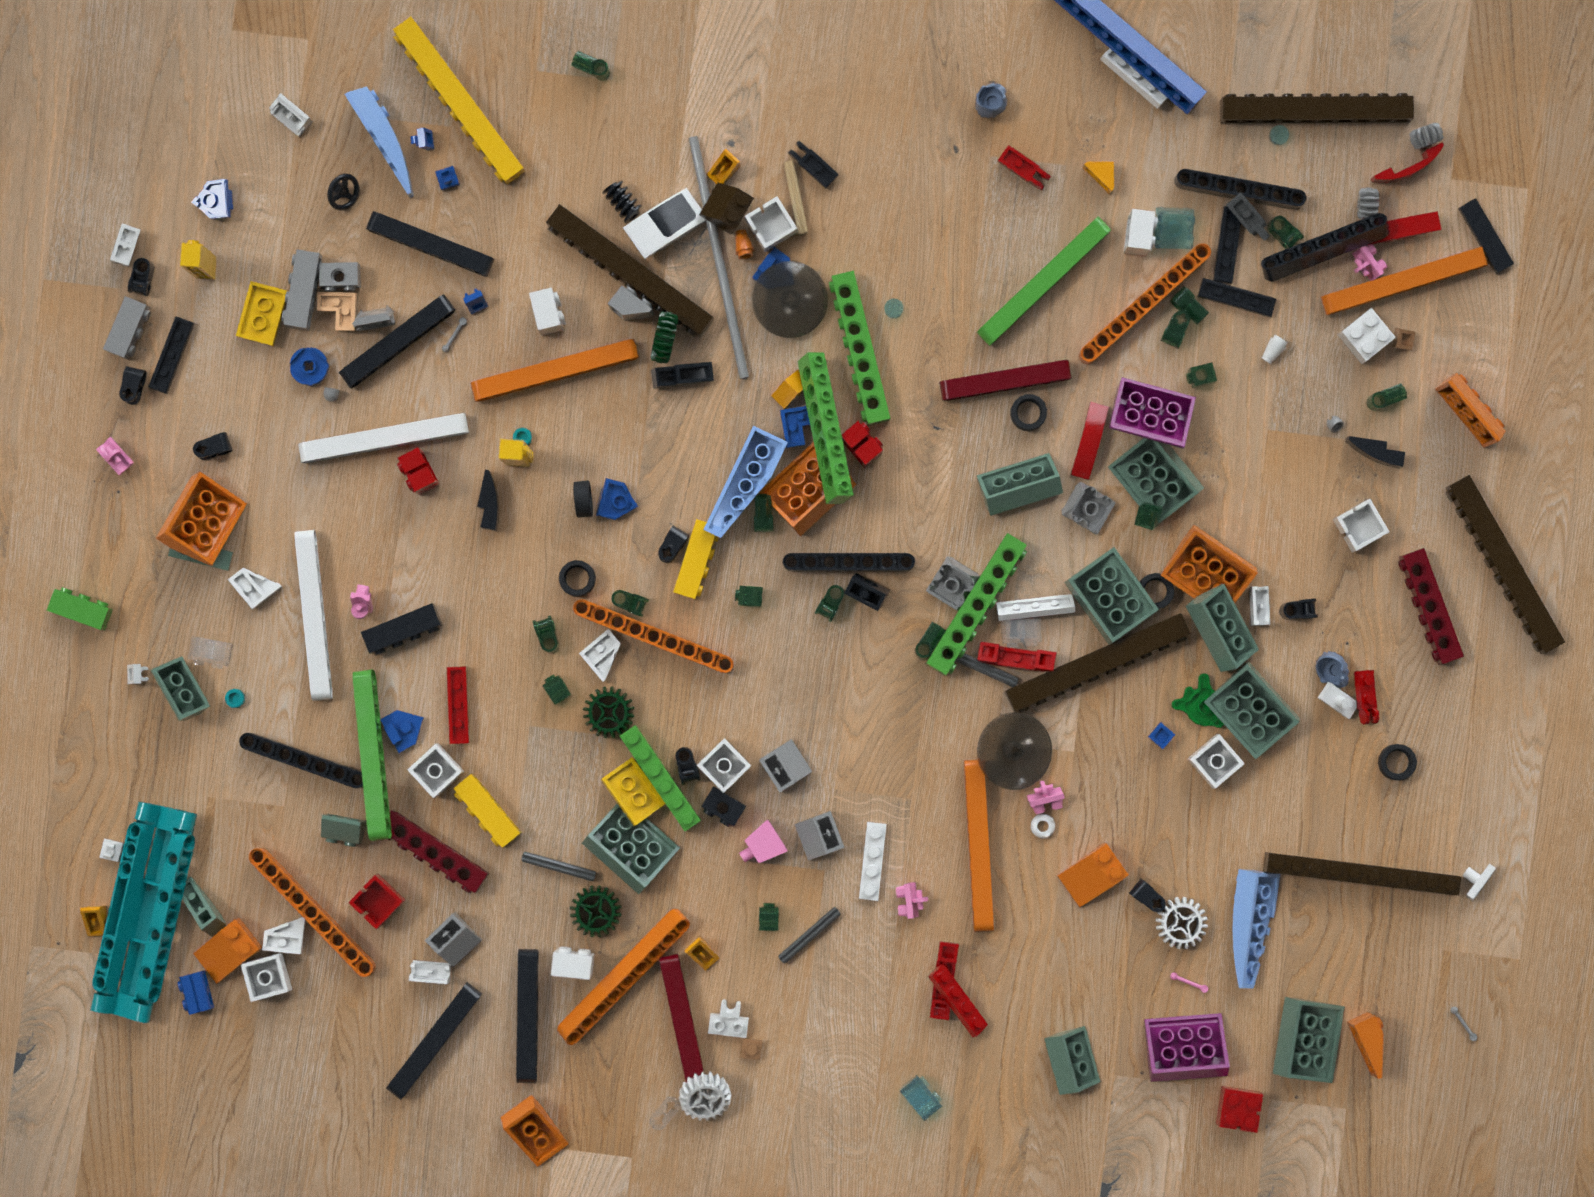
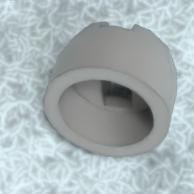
M324 387V398L329 402L335 401L339 396L340 390Z
M1331 416V420L1327 419V427L1332 433H1335L1343 427L1344 422L1337 416Z

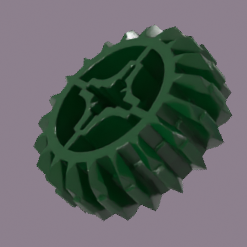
M661 312L659 314L650 356L651 360L656 361V363L667 364L670 360L678 323V316L671 312Z
M603 687L602 694L599 689H596L595 691L598 696L595 697L593 694H590V698L593 699L592 702L589 700L585 701L586 704L590 705L589 708L583 707V711H589L588 715H583V718L590 719V721L585 723L586 726L593 724L590 731L593 732L597 728V736L604 732L603 737L607 738L610 732L611 738H615V731L620 736L622 734L620 729L623 728L627 731L628 728L625 724L632 725L633 723L628 720V717H635L634 714H629V710L635 709L634 706L628 707L627 705L632 702V699L625 701L624 699L628 694L624 693L620 696L621 689L614 693V687H610V692H607V688ZM607 696L617 698L609 706L605 705L600 699ZM621 703L625 711L622 721L616 714V710ZM595 704L601 709V716L597 721H595L593 716ZM602 705L605 708L608 707V709H610V707L613 708L612 714L616 718V720L613 717L610 718V716H608V718L605 717L602 720V718L606 714L605 709L602 707ZM611 719L618 726L607 729L600 725L606 720Z
M593 885L590 886V892L583 888L584 895L578 892L576 895L579 900H572L577 905L570 906V910H575V913L570 914V917L577 918L572 924L575 925L579 922L580 926L577 930L580 931L582 928H585L583 935L591 931L590 937L592 938L595 932H597L598 937H602L601 931L608 935L609 931L607 928L615 930V926L612 923L619 924L620 922L618 919H615V916H622V913L616 912V910L622 908L621 905L615 906L619 898L612 900L611 897L615 893L612 892L610 895H607L606 893L609 890L607 887L601 892V885H598L597 891H594ZM589 896H600L594 905L583 902ZM605 899L611 906V915L603 910ZM600 902L598 911L601 912V915L597 914L593 917L591 908H595ZM580 907L589 914L587 924L581 917ZM597 918L608 920V923L604 926L592 927Z

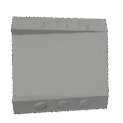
M388 305L382 309L365 312L360 310L352 324L354 328H357V331L395 325L394 311Z
M1079 482L1075 485V489L1064 508H1062V515L1097 535L1114 507L1115 501L1099 493L1094 487Z
M947 556L926 591L958 611L980 576L956 561L953 557Z

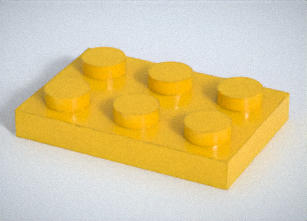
M250 281L236 337L274 347L286 304L285 295L287 290Z
M633 757L601 779L633 826H636L665 805V802Z

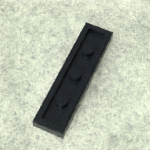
M1475 198L1459 207L1458 210L1479 246L1483 247L1485 256L1495 273L1497 274L1513 265L1514 262L1477 199Z
M1227 206L1223 207L1213 281L1232 284L1241 222Z
M1206 278L1202 279L1197 296L1270 318L1276 303V298Z
M175 316L149 383V388L168 394L195 323Z

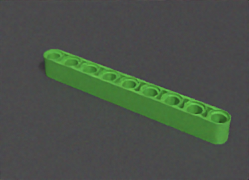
M1099 216L1095 218L976 333L991 346L1112 229Z
M373 669L353 672L352 677L367 832L370 841L390 839L391 822L376 674Z

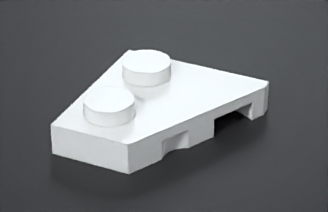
M242 568L228 579L252 610L282 588L279 583L270 581L245 568Z
M607 629L579 654L604 682L621 643Z
M301 917L264 931L262 950L302 954L306 920Z

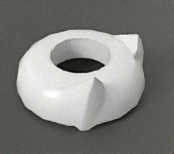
M1047 814L1036 815L1031 821L1030 828L1032 833L1038 838H1049L1055 831L1054 818ZM1040 821L1048 823L1049 828L1047 831L1041 832L1038 830L1037 825Z

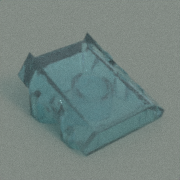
M1157 207L1156 217L1158 218V223L1155 229V248L1193 249L1194 209L1188 207Z

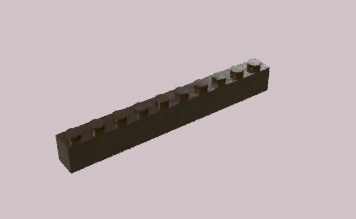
M1288 93L1282 96L1264 94L1263 97H1256L1255 94H1245L1244 97H1237L1236 94H1226L1220 100V124L1410 123L1414 119V96H1408L1407 93H1398L1396 96H1389L1388 93H1379L1377 96H1370L1369 93H1361L1358 96H1351L1349 93H1342L1339 96H1332L1330 93L1320 94V96H1313L1310 93L1294 96V94Z
M559 204L546 221L547 226H549L548 230L555 236L560 234L564 237L563 241L570 247L575 245L580 249L578 252L585 258L590 256L595 260L594 264L602 270L605 267L610 271L609 275L617 281L621 279L625 282L624 286L626 288L629 286L639 292L641 299L644 298L648 302L654 303L657 311L660 313L671 312L678 316L677 325H684L687 328L685 331L691 336L695 337L697 335L701 337L714 320L712 315Z
M1467 475L1445 487L1448 499L1451 502L1453 501L1457 507L1455 509L1457 515L1463 518L1466 523V531L1469 535H1473L1476 540L1474 542L1476 548L1484 554L1485 564L1489 569L1492 568L1496 583L1504 589L1503 595L1505 599L1512 603L1514 607L1513 613L1518 619H1521L1524 624L1522 625L1524 632L1532 638V646L1535 651L1545 654L1565 643L1471 476Z
M1179 613L1057 667L1053 672L1041 674L1004 692L1013 712L1018 711L1021 714L1029 710V705L1036 703V706L1047 702V697L1053 695L1054 698L1065 694L1063 690L1068 688L1075 690L1082 686L1081 682L1086 680L1089 683L1100 678L1099 674L1104 672L1109 675L1117 671V666L1123 664L1124 667L1135 663V658L1141 656V659H1145L1152 655L1151 651L1156 649L1159 652L1170 647L1169 643L1174 641L1179 644L1187 640L1186 636L1190 635V631L1182 613Z
M1265 852L1263 871L1270 873L1457 896L1460 894L1461 876L1270 852Z

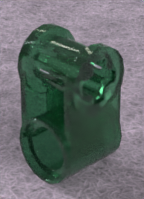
M1283 216L1274 217L1267 225L1269 233L1285 249L1293 247L1299 240L1304 239L1303 234ZM1274 221L1281 223V230L1275 229Z
M1180 310L1172 315L1160 341L1179 348L1190 322L1188 312ZM1183 315L1185 322L1179 324L1176 317Z
M839 585L831 586L820 601L814 614H820L826 617L829 622H832L844 597L843 588ZM833 588L841 590L840 598L833 599L830 596Z
M616 590L611 597L612 603L616 607L643 617L646 602H649V599L634 593L631 594L624 590ZM619 593L624 594L626 597L623 604L615 602V596Z
M549 615L548 618L539 621L533 620V626L542 649L547 653H555L559 649V641L552 616ZM549 639L555 641L552 649H546L545 643Z

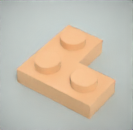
M317 292V311L336 312L335 330L356 332V328H354L352 323L356 318L357 294L348 292Z

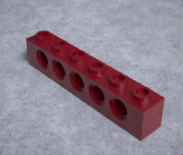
M1422 548L1400 556L1398 565L1401 572H1404L1407 578L1405 579V584L1408 590L1411 589L1413 595L1411 600L1413 606L1418 608L1420 614L1418 619L1421 626L1425 627V639L1432 646L1433 651H1431L1433 660L1438 665L1464 657L1425 549ZM1414 566L1419 567V576H1415L1412 573ZM1421 584L1427 587L1425 594H1421L1419 591ZM1427 602H1431L1433 604L1434 608L1432 612H1428L1426 610L1425 606ZM1434 620L1439 621V630L1433 629L1432 623ZM1441 638H1444L1447 642L1444 649L1439 646Z
M390 811L391 838L387 840H395L398 842L397 846L404 851L409 849L414 853V858L421 862L423 860L430 863L429 867L436 872L442 871L446 874V879L452 883L457 881L462 885L461 889L467 893H477L489 872L397 811ZM399 826L404 827L406 830L403 837H399L396 833ZM414 837H419L422 841L419 848L414 847L412 844ZM431 847L438 851L436 858H431L428 854ZM447 858L452 859L454 862L452 869H448L444 865V861ZM462 869H467L470 872V877L467 880L460 876Z

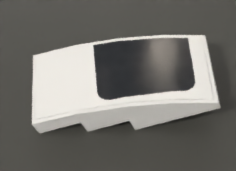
M685 188L624 226L623 229L646 260L657 251L663 250L674 241H678L703 224L706 219L699 216L702 209L688 189Z

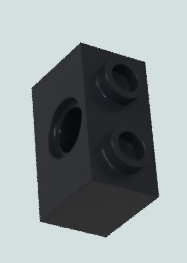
M855 573L844 594L879 611L890 590Z
M713 786L701 807L704 808L703 812L712 818L714 815L721 818L720 823L730 827V825L735 826L746 805ZM721 802L728 805V811L724 814L720 813L717 809L718 804Z

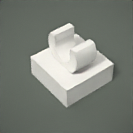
M141 664L127 665L128 684H140L141 681H148V677L144 678L141 676V672L148 670V667H141Z
M104 839L99 858L120 862L124 843Z

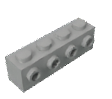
M297 249L296 254L292 256L293 273L289 274L288 284H290V290L285 295L287 307L282 313V322H284L286 327L310 330L319 279V263L322 262V255L320 253Z

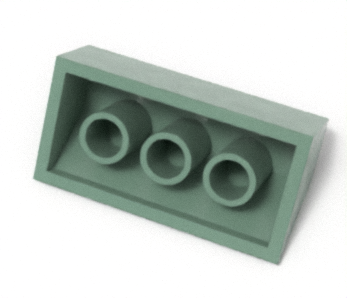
M1049 453L977 475L982 496L990 516L1063 493L1060 475Z
M1224 584L1197 596L1186 605L1220 672L1237 669L1259 650Z

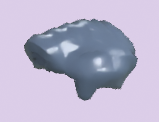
M990 83L986 86L983 85L976 94L975 108L978 115H981L982 118H995L1006 109V89L1001 84Z
M1323 652L1318 660H1316V673L1320 682H1330L1338 688L1347 686L1349 670L1344 658L1336 652Z

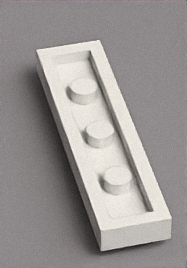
M1110 48L1100 58L1103 63L1157 109L1167 99L1164 94Z
M1067 594L997 602L996 609L999 621L1074 613L1075 604L1073 595Z
M867 822L859 899L878 901L886 824Z

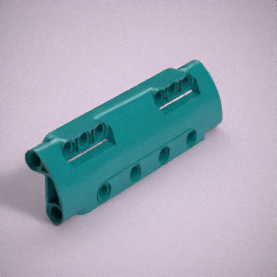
M138 802L134 818L136 821L131 823L127 829L92 980V986L97 992L93 995L91 1011L114 1014L141 1023L150 1022L153 1004L160 997L195 846L193 831L197 814L161 805ZM156 828L155 835H154V840H153V844H152V848H151V853H150V857H149V861H148V866H147V870H146V874H145V878H143V877H144L145 868H146V864H147V859H148L149 851H150V846H151V842H152V838H153L154 829ZM130 941V943H129V948H128V952H127V956H126V961H125V965H124V969H123V974H122V978H121V982H120L119 991L117 992L118 985H119V981H120V976H121V972H122V968H123V963H124V959H125V955H126V950H127V946H128V942Z

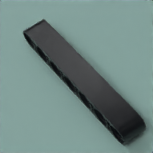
M1191 169L1180 170L1174 179V183L1179 189L1232 199L1239 194L1236 191V186L1241 185L1245 189V192L1242 194L1249 202L1292 210L1301 208L1307 200L1305 192L1300 189ZM1179 176H1187L1188 183H1182ZM1198 179H1205L1207 186H1200ZM1217 182H1223L1226 185V189L1220 190L1217 187ZM1255 189H1261L1263 196L1258 197L1255 195ZM1279 192L1282 195V200H1276L1273 193ZM1292 196H1298L1301 199V203H1294Z
M372 211L366 226V230L484 277H488L495 260L488 255L375 211Z
M1382 213L1374 214L1265 257L1261 262L1265 279L1267 281L1279 280L1387 237L1390 232L1387 216Z
M445 294L439 296L345 366L339 372L340 376L350 389L356 387L451 316L456 309Z
M789 553L783 558V566L788 571H910L915 565V558L909 553ZM794 557L797 560V564L794 567H788L786 565L787 558ZM808 557H813L816 560V564L813 567H807L805 560ZM827 557H832L835 560L833 567L825 566L824 560ZM846 557H851L854 560L852 567H846L843 564V560ZM865 557L872 558L873 565L871 567L863 565L862 561ZM884 557L891 558L892 566L884 567L882 559ZM904 557L910 558L911 566H902L901 559Z
M244 733L239 738V744L245 750L352 788H363V781L360 785L354 783L355 775L359 774L362 776V771L255 733ZM248 736H251L254 740L253 745L250 747L245 743ZM266 742H269L272 746V750L269 753H266L263 749ZM284 749H288L290 752V756L286 760L281 755ZM302 755L308 758V763L305 766L301 765L299 761ZM321 761L326 764L324 772H320L317 768ZM338 768L344 770V776L341 779L337 778L335 774Z
M538 949L518 950L517 1083H537Z
M468 982L462 987L386 1087L388 1091L400 1100L403 1099L481 997L482 993Z

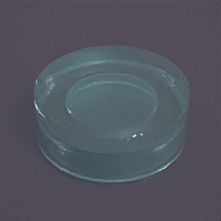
M1282 125L1273 127L1269 133V139L1275 145H1282L1289 138L1288 129Z
M898 299L888 300L884 307L885 314L890 318L900 317L903 313L902 302Z

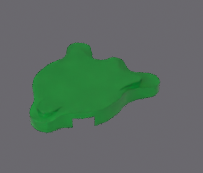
M1206 673L1198 676L1197 689H1193L1190 686L1186 687L1183 697L1174 699L1171 703L1173 709L1183 711L1197 725L1214 726L1216 728H1221L1224 725L1204 703L1215 692L1210 685V679Z

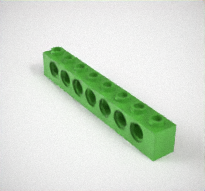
M849 271L831 276L832 281L829 282L831 293L835 292L836 300H833L835 311L840 312L841 318L838 319L840 330L844 329L845 337H842L844 347L849 349L850 355L847 356L849 367L853 366L854 374H851L853 384L858 385L859 392L856 393L859 404L862 403L864 409L861 411L863 422L867 421L868 426L890 421L891 418L854 271ZM847 289L851 295L848 298H843L840 295V291ZM846 308H853L855 314L851 317L845 315L844 311ZM857 326L860 332L857 335H852L849 332V328ZM857 344L864 347V351L860 354L856 353L853 349ZM866 363L869 369L866 372H861L858 369V365ZM870 381L874 387L872 390L867 391L863 388V383ZM869 400H876L878 407L870 409L867 405Z
M807 352L797 363L826 504H844L854 494L826 358L823 352Z
M1009 533L1005 535L927 660V666L943 676H946L947 673L952 674L956 667L955 660L957 657L961 658L967 649L964 647L966 642L973 640L977 633L974 631L976 626L983 624L987 617L985 615L988 608L992 609L997 601L994 597L998 592H1003L1007 585L1004 581L1008 576L1012 577L1017 569L1014 565L1018 559L1022 561L1027 551L1024 549L1027 545ZM1005 552L1012 554L1013 560L1011 562H1006L1003 559ZM996 568L1001 569L1003 572L1002 578L994 577L993 570ZM986 584L990 585L993 588L992 594H985L983 586ZM980 601L983 605L982 610H975L973 602ZM964 617L972 619L973 624L971 627L964 626ZM954 633L962 635L963 640L961 643L953 641L952 636ZM945 649L951 650L953 654L949 660L945 659L942 655Z

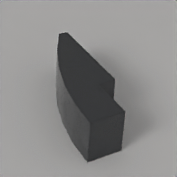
M712 362L679 364L651 370L653 389L714 381Z
M1348 436L1345 439V442L1355 451L1374 462L1398 469L1404 466L1405 452L1386 449L1387 441Z
M485 469L477 504L478 508L484 509L480 527L497 532L499 524L498 492L492 473Z

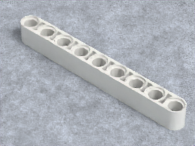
M461 413L302 442L298 444L301 463H310L469 433L466 414Z
M315 530L295 532V547L312 701L329 700L333 698L317 537Z

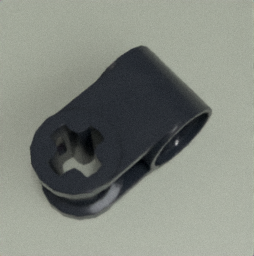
M145 258L135 260L128 282L129 293L134 291L142 293L144 296L149 295L155 269L151 261ZM143 263H147L148 268L145 272H141L140 266Z
M125 367L119 396L127 404L135 405L140 401L147 377L146 370ZM133 393V396L127 397V394Z
M227 432L218 433L200 440L193 446L194 454L201 460L226 455L233 451ZM203 446L206 448V450H204L205 454L200 453V451L202 450L201 447Z
M673 525L659 548L658 555L660 560L664 563L672 562L679 550L684 546L689 534ZM669 549L670 554L672 556H667L666 558H664V554L662 551H667Z
M1316 598L1284 603L1279 608L1280 616L1286 620L1318 618V614L1315 611ZM1287 606L1293 608V615L1289 616L1286 613Z
M688 747L679 748L675 756L682 785L688 781L701 780L692 750ZM683 750L688 751L690 754V758L687 761H682L679 758V753Z
M1141 878L1129 892L1130 895L1154 912H1161L1166 907L1165 899ZM1161 899L1159 902L1161 906L1153 908L1152 900Z

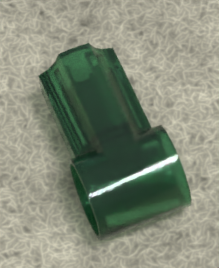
M580 51L575 53L572 59V67L590 74L600 81L608 79L610 69L606 61L596 59ZM598 67H605L603 73H596Z
M1185 286L1170 299L1173 306L1179 311H1183L1196 325L1209 313Z
M1402 383L1370 395L1366 403L1370 410L1378 411L1407 399V392ZM1374 397H1378L1381 400L1380 406L1374 403Z
M759 494L755 496L754 532H774L771 495Z
M931 622L915 647L914 653L916 657L921 660L928 659L946 630L938 624ZM920 646H926L929 650V653L927 655H921L918 651V648Z

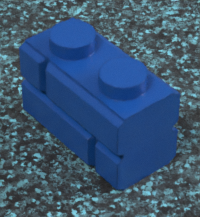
M205 970L179 977L178 988L180 992H183L185 998L182 1001L185 1011H188L189 1015L214 1008Z

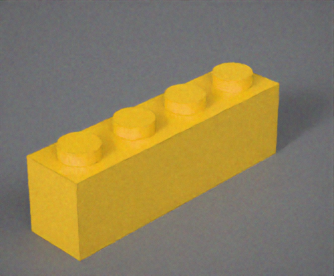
M188 240L187 243H181L180 266L195 278L215 279L217 257L204 247L203 244H199L197 240Z
M500 439L499 459L506 466L529 467L530 463H533L534 452L524 441Z
M698 519L695 521L673 591L675 594L696 600L697 596L701 597L704 587L701 585L703 578H707L709 568L706 566L708 560H712L715 549H712L714 541L718 542L719 537L704 530L707 522Z
M470 774L453 788L456 791L454 793L455 797L460 802H465L468 806L466 808L468 813L472 817L476 816L479 819V826L484 832L489 831L493 836L490 839L497 847L501 846L504 848L522 833L474 774Z

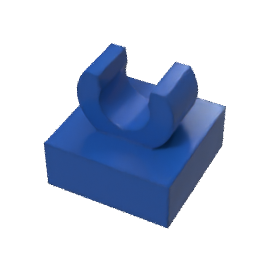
M424 127L418 128L417 135L411 136V144H416V146L425 150L434 149L432 130Z
M454 166L435 171L442 191L460 185Z
M474 289L475 293L471 295L465 293V298H463L471 315L489 307L483 294L478 289Z
M1160 722L1148 735V738L1161 749H1164L1175 734Z

